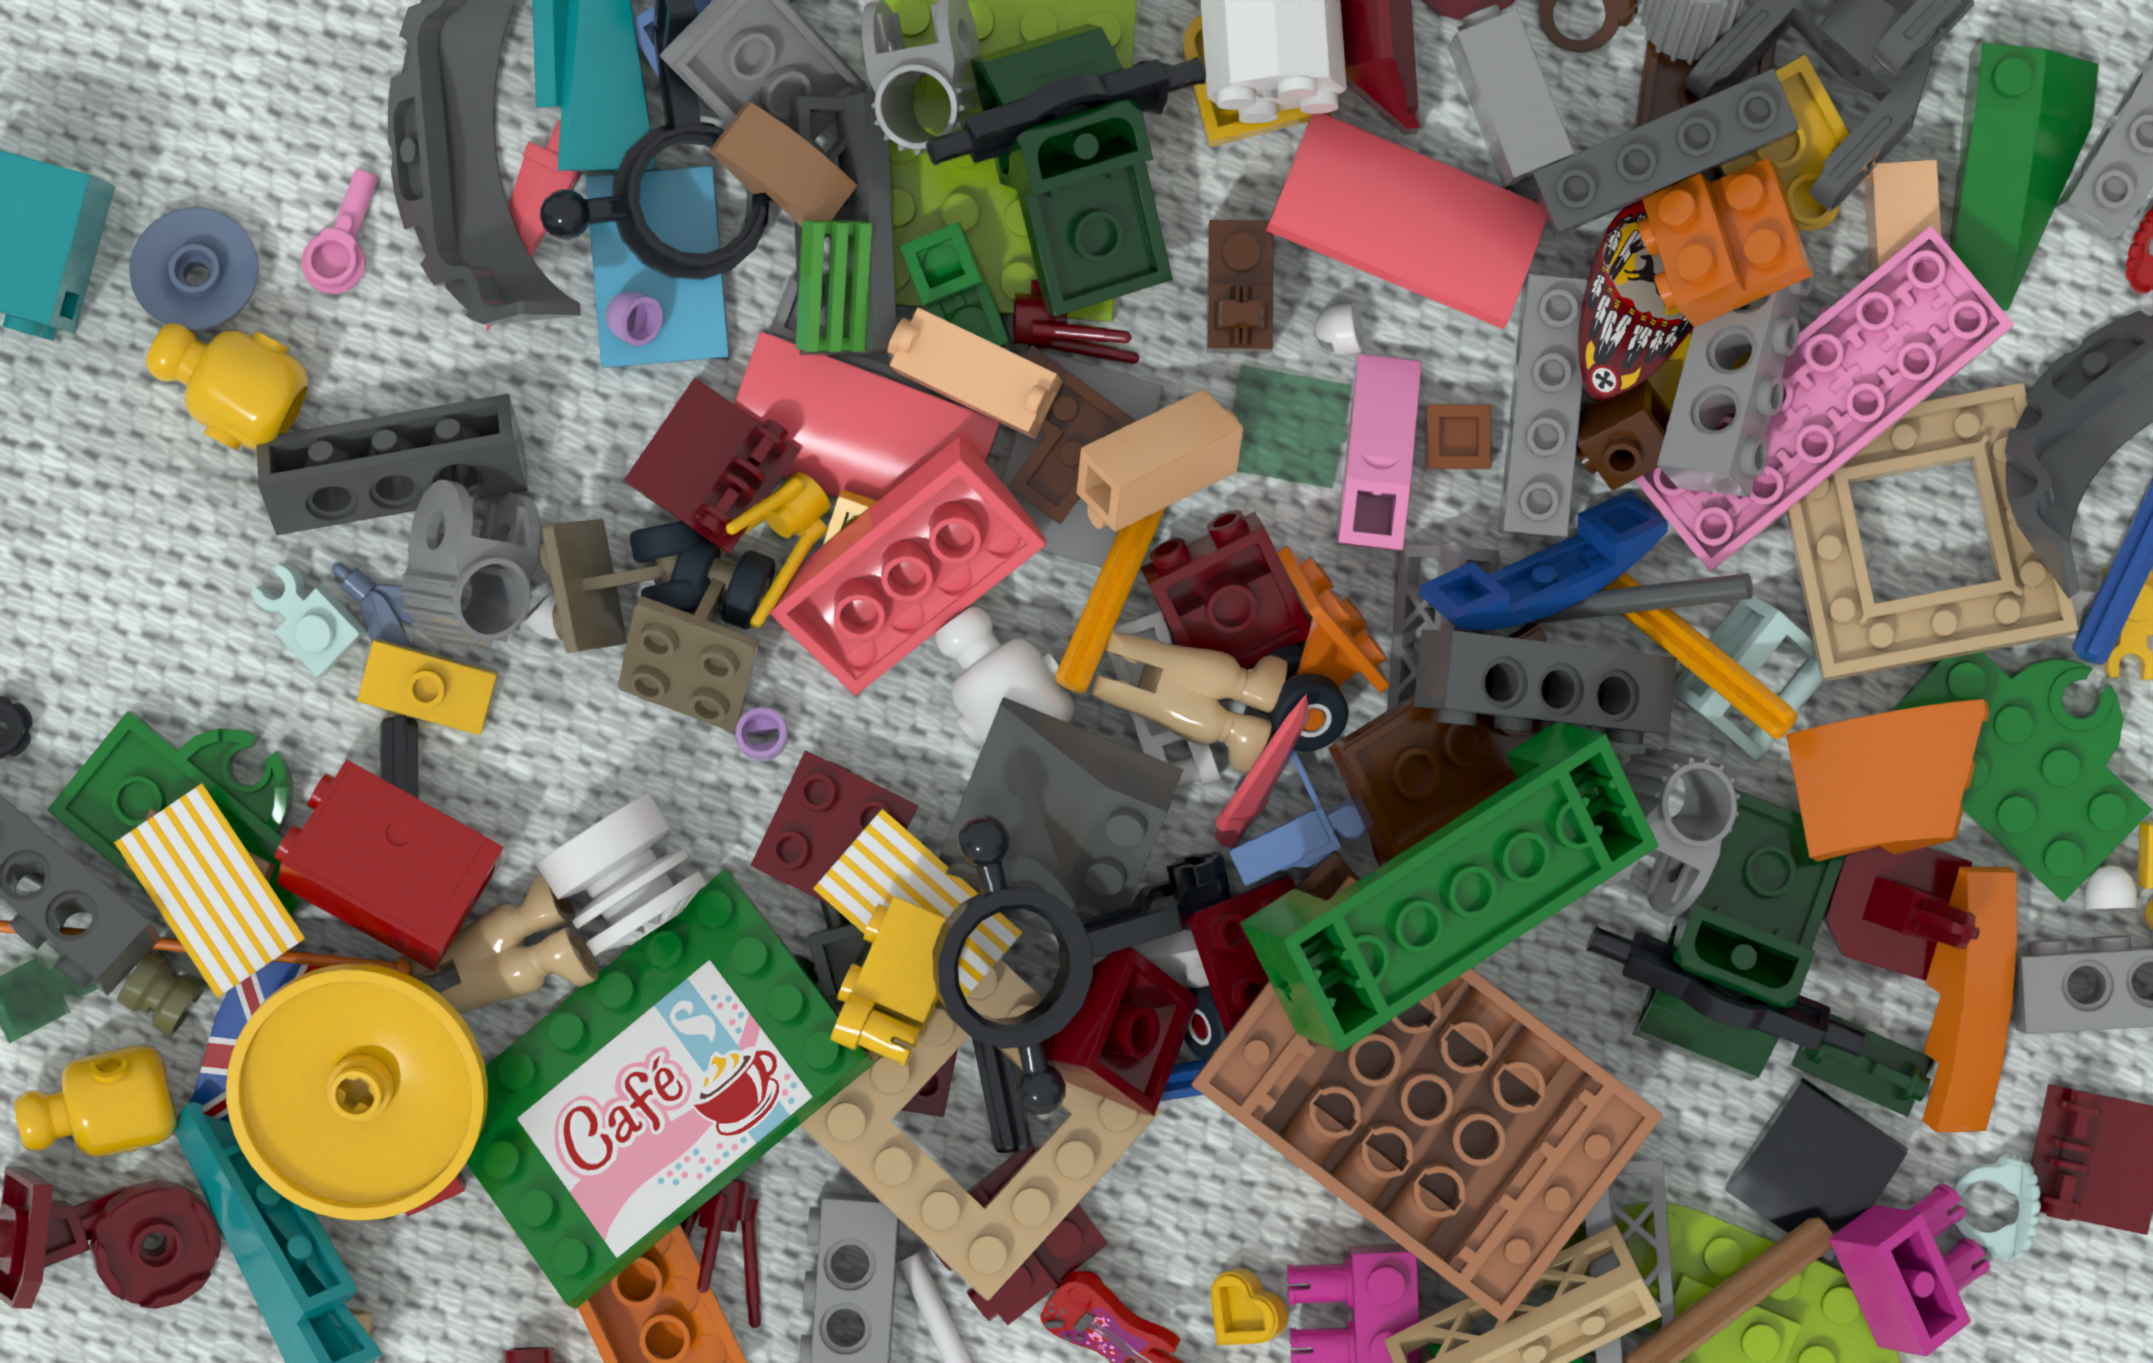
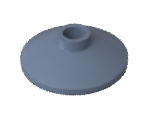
M184 208L172 211L158 218L139 237L130 259V281L138 302L153 319L163 325L170 323L181 324L192 332L205 331L219 327L232 320L248 304L258 281V256L247 232L231 217L207 208ZM195 267L206 268L209 271V276L203 284L194 286L187 283L186 278L191 269Z

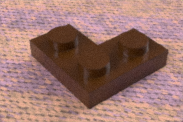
M1031 345L1023 358L1056 373L1063 381V384L1040 428V431L1046 435L1008 487L1061 525L1081 498L1076 493L1081 448L1136 422V420L1038 348Z

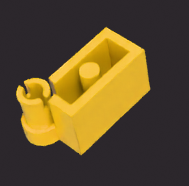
M893 896L889 907L881 904L877 905L863 937L864 940L873 943L864 965L861 967L852 963L838 993L837 999L845 1002L834 1026L831 1041L854 1051L859 1045L896 1061L903 1067L906 1066L913 1050L895 1043L894 1038L913 1047L919 1046L939 1000L933 979L932 951L941 926L947 918Z

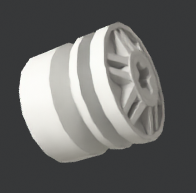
M649 792L594 824L536 863L537 868L557 899L570 897L584 890H587L593 901L572 920L577 929L603 915L610 926L586 942L594 957L606 950L626 945L630 946L683 912V909L696 893L708 884L700 871H697L676 885L673 884L667 873L689 859L690 855L684 849L657 859L651 848L672 827Z

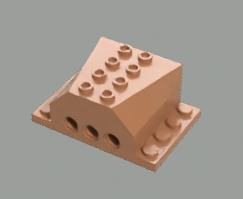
M1348 876L1333 896L1357 881ZM1472 968L1341 1053L1296 1034L1270 981H1268L1191 1082V1086L1504 1324L1663 1117L1662 1113Z

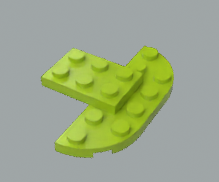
M1650 1202L1627 1204L1621 1208L1636 1220ZM1667 1202L1676 1317L1776 1242L1703 1211ZM1652 1213L1641 1226L1655 1237L1654 1215ZM1616 1214L1617 1227L1621 1235H1623L1630 1226ZM1585 1222L1576 1229L1560 1252L1587 1239ZM1635 1232L1626 1245L1640 1274L1645 1280L1657 1266L1656 1248L1639 1233ZM1817 1259L1680 1361V1363H1900L1898 1351L1877 1346L1845 1274ZM1589 1266L1584 1274L1585 1276H1590ZM1657 1277L1648 1288L1651 1294L1660 1301L1659 1278ZM1546 1284V1286H1549V1287H1551V1288H1553V1289H1556V1290L1558 1289L1557 1286H1552V1285H1547V1284ZM1662 1316L1643 1326L1657 1332L1662 1328Z

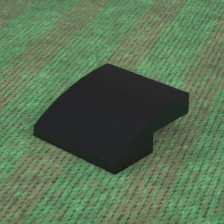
M1802 1077L1765 1126L1764 1134L1734 1171L1726 1184L1725 1191L1787 1233H1790L1807 1219L1820 1218L1827 1224L1829 1230L1834 1235L1874 1205L1907 1155L1908 1148ZM1833 1248L1822 1255V1257L1830 1262L1836 1256Z

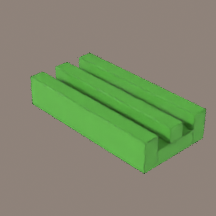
M803 220L796 349L805 352H818L819 350L829 352H842V350L865 352L872 223L862 220ZM825 234H831L829 272L826 273L825 296L827 297L825 336H819Z

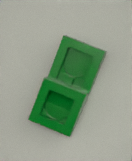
M959 221L899 246L922 305L928 308L929 313L1002 348L1013 344L990 285Z

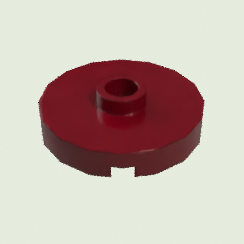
M159 1180L129 1186L110 1199L94 1222L90 1241L94 1269L111 1294L123 1301L126 1300L130 1303L139 1304L140 1307L153 1309L182 1303L199 1291L211 1276L210 1270L215 1264L216 1257L217 1259L219 1257L221 1247L217 1220L202 1198L179 1183ZM161 1233L164 1235V1240L159 1247L155 1249L143 1248L144 1240L150 1234Z

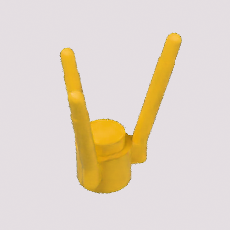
M801 472L794 473L771 495L726 525V531L731 535L748 526L744 532L746 534L766 520L768 525L783 538H790L793 534L801 536L750 620L751 626L755 629L763 625L813 544L827 533L828 530L821 518L830 510L829 499L822 488L811 477Z

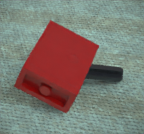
M395 715L394 717L384 718L380 724V777L346 759L335 777L325 773L320 779L307 804L308 807L314 810L303 829L292 825L275 853L274 858L281 862L277 884L435 972L498 869L504 847L419 800L418 723L415 719L406 717V715Z

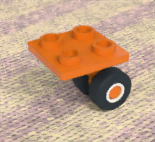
M1287 545L1277 554L1313 620L1305 646L1287 645L1267 655H1274L1287 661L1286 680L1274 709L1269 713V719L1276 733L1285 718L1307 694L1310 716L1293 748L1297 751L1307 752L1319 750L1330 745L1342 734L1346 727L1349 709L1339 686L1359 671L1379 693H1382L1391 685L1380 667V664L1387 660V656L1366 630L1370 626L1361 612L1348 597L1340 600L1331 590L1334 584L1312 556L1302 562Z

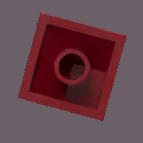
M1128 947L1115 951L1093 966V979L1083 1007L1061 1032L1043 1041L1048 1065L1055 1067L1061 1073L1064 1081L1140 1113L1155 1116L1196 1009L1198 997L1134 948Z

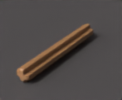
M1807 1219L1624 1355L1623 1363H1679L1832 1249L1829 1238L1833 1236V1233L1822 1219Z

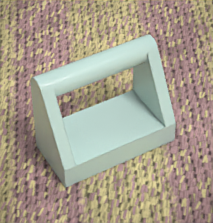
M1752 595L1751 599L1740 600L1709 638V641L1753 676L1784 638L1809 657L1779 695L1782 700L1798 713L1822 683L1813 640L1781 611L1758 597ZM1685 668L1674 682L1673 696L1755 762L1758 763L1776 741L1758 725H1755L1746 736L1723 715L1731 703L1688 668Z

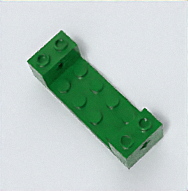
M1559 721L1555 722L1506 754L1517 780L1326 901L1293 889L1242 921L1241 925L1296 1034L1341 1053L1659 847L1606 734Z

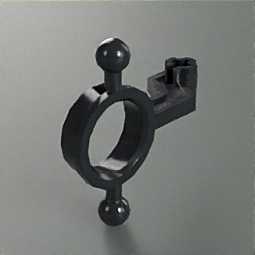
M656 0L652 33L666 125L650 130L626 151L613 178L612 196L585 199L581 194L573 190L560 189L552 192L544 199L540 208V219L543 227L550 235L562 240H571L579 237L587 230L588 225L615 222L622 242L643 265L669 278L701 281L731 271L756 249L768 223L769 204L776 202L766 193L752 194L745 187L747 193L746 217L737 236L725 247L705 254L681 252L663 243L647 225L639 199L640 180L650 160L661 150L679 144L705 145L711 148L724 131V129L712 123L701 122L697 94L659 56L695 19L694 0Z
M989 815L975 816L964 823L958 834V848L963 858L976 866L981 890L976 896L960 903L942 924L932 951L933 979L936 991L948 1017L971 1038L1002 1049L1018 1048L1023 1071L1015 1082V1095L1024 1110L1035 1115L1050 1114L1060 1107L1066 1097V1083L1061 1073L1055 1067L1048 1065L1043 1041L1061 1032L1083 1007L1093 979V958L1183 931V929L1191 930L1188 923L1189 914L1231 898L1230 886L1221 852L1193 853L1177 858L1174 863L1166 866L1169 880L1141 888L1129 907L1081 921L1075 912L1053 894L1026 885L1007 887L1001 860L1009 849V834L1003 823ZM1025 909L1037 913L1050 924L1059 944V969L1052 989L1036 1007L1017 1017L994 1019L979 1014L968 1004L959 985L958 961L966 939L983 920L1001 911Z

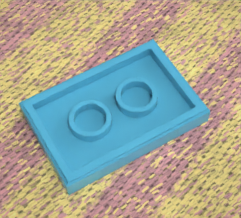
M703 166L645 171L640 180L639 203L647 225L663 243L681 252L705 254L720 249L714 167ZM615 174L585 176L587 199L612 196V182ZM615 222L590 225L602 368L730 358L723 273L701 281L669 278L643 265L622 242ZM628 291L641 292L654 298L660 304L663 311V322L660 331L651 342L643 346L630 345L617 338L607 326V307L610 301L619 293Z

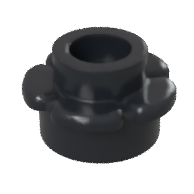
M0 696V722H5L8 726L7 732L0 734V759H2L7 754L17 756L26 750L31 742L29 728L33 726V719L30 711L23 704H14L10 698Z

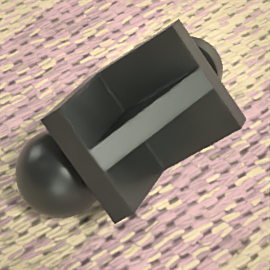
M819 900L827 929L812 932L807 936L814 963L804 956L793 955L815 984L820 983L822 993L828 998L837 995L852 963L855 964L867 941L863 939L864 933L838 910Z

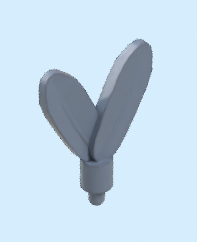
M335 563L332 566V571L344 581L340 587L359 603L361 602V613L371 642L375 638L411 647L401 621L408 623L413 621L409 613L403 612L405 605L403 597L399 594L402 586L376 585L374 581L357 567L351 571L342 563Z

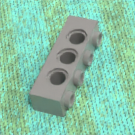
M2153 47L2055 207L2108 241L2124 234L2153 187Z
M1806 249L1805 252L1813 276L1767 295L1765 300L1756 308L1747 310L1749 306L1747 304L1693 328L1657 466L1678 488L1743 497L1751 496L1755 477L1760 476L1766 466L1768 448L1765 439L1771 416L1777 415L1782 405L1783 383L1781 377L1786 358L1794 353L1798 344L1799 324L1797 316L1802 297L1810 293L1814 282L1815 266L1812 256ZM1751 353L1745 365L1732 370L1733 364L1739 357ZM1736 413L1733 421L1727 427L1716 430L1719 421L1723 417Z
M1528 274L1522 285L1498 533L1557 539L1568 536L1583 385L1579 366L1578 331L1582 303L1588 281L1586 279Z
M2131 936L2093 937L2092 949L2067 951V940L2028 941V953L2016 954L2013 989L2016 1031L2024 1034L2153 1027V993L2146 997H2139L2132 987L2134 971L2144 963H2153V946L2131 947ZM2088 966L2096 978L2095 989L2088 998L2082 1001H2075L2068 992V979L2077 968Z
M825 1192L822 1197L821 1208L810 1207L807 1245L819 1246L817 1271L805 1272L803 1309L814 1310L813 1335H801L799 1363H890L900 1220L875 1196ZM845 1245L860 1247L868 1256V1270L857 1277H848L841 1274L834 1264L833 1257L835 1251ZM841 1309L853 1310L862 1317L865 1331L857 1339L842 1340L832 1332L829 1324L830 1316Z

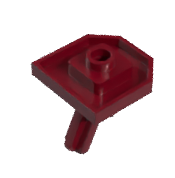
M1879 846L1846 854L1823 916V921L1839 953L1850 959L1926 981L1937 942L1956 949H1965L1971 939L1977 940L1980 929L1975 927V915L1949 904L1959 867H1971L1972 861L1928 847L1897 855Z
M5 1166L0 1207V1299L12 1308L32 1309L43 1281L44 1268L91 1250L88 1241L91 1240L95 1220L107 1202L128 1187L123 1186L73 1206L64 1200H52L53 1185L26 1168Z

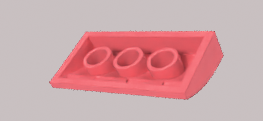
M1321 113L1312 114L1308 121L1266 231L1504 329L1521 291L1547 218L1540 203Z
M761 331L734 405L763 425L767 419H771L788 431L789 434L785 440L800 451L782 477L788 479L796 472L804 473L811 477L826 494L837 498L842 489L879 501L959 436L987 463L1001 426L1000 422L981 413L825 355H800L799 349H796V344Z
M959 436L803 561L769 614L856 696L1046 546V538L1003 482Z

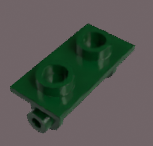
M1831 1013L1829 1018L1861 1031H1867L1866 1041L1859 1056L1855 1057L1853 1054L1822 1042L1816 1051L1799 1045L1791 1066L1906 1117L1909 1116L1915 1100L1919 1102L1923 1100L1930 1085L1931 1079L1926 1077L1933 1062L1932 1058Z

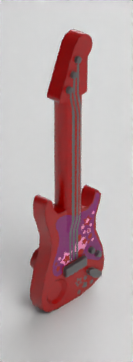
M1080 1270L1068 1274L1058 1287L1051 1292L1040 1315L1042 1324L1053 1335L1070 1343L1094 1350L1107 1358L1110 1363H1135V1361L1138 1363H1185L1171 1354L1176 1351L1181 1341L1175 1333L1137 1316L1126 1308L1119 1298L1103 1283L1101 1277L1091 1271Z

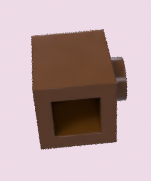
M1648 379L1624 394L1609 400H1600L1580 411L1576 446L1577 455L1586 470L1591 474L1598 472L1612 491L1658 468L1657 463L1671 411Z

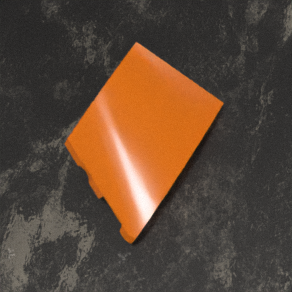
M1984 699L1914 707L1853 718L1786 734L1809 857L1818 862L1878 846L1897 855L1956 840L1963 814V794L1971 784L1976 765L1973 761L1982 722L1988 720L1990 712L1988 702Z

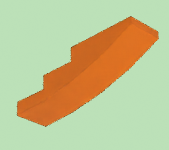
M1959 867L1949 904L1973 913L1976 917L1975 927H1978L1980 932L1977 940L1971 939L1965 949H1956L1937 942L1925 984L1941 994L1924 1049V1053L1939 1063L1922 1118V1122L1937 1133L1987 1130L2002 1071L2013 1002L2017 949V872L2010 867Z

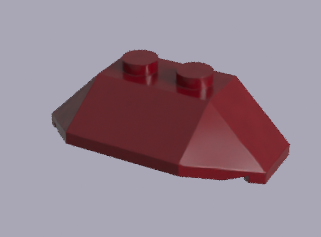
M1340 0L1346 85L1403 135L1417 134L1420 129L1411 0Z

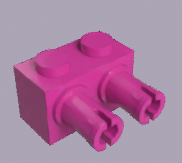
M1942 1183L1935 1186L1931 1192L1908 1210L1873 1205L1829 1238L1875 1342L1880 1348L1927 1357L1971 1323L1959 1292L1975 1279L1985 1275L1990 1270V1264L1988 1260L1981 1259L1986 1255L1981 1246L1969 1238H1962L1943 1256L1941 1255L1934 1238L1954 1223L1959 1222L1966 1215L1963 1205H1957L1951 1210L1961 1199L1957 1192L1946 1184Z
M1400 1244L1349 1246V1257H1344V1263L1287 1264L1288 1284L1308 1283V1285L1287 1286L1289 1306L1305 1303L1346 1302V1308H1351L1352 1321H1347V1327L1290 1328L1291 1348L1311 1347L1310 1349L1290 1350L1291 1363H1393L1384 1339L1419 1322L1417 1257ZM1421 1347L1406 1354L1410 1363H1421Z

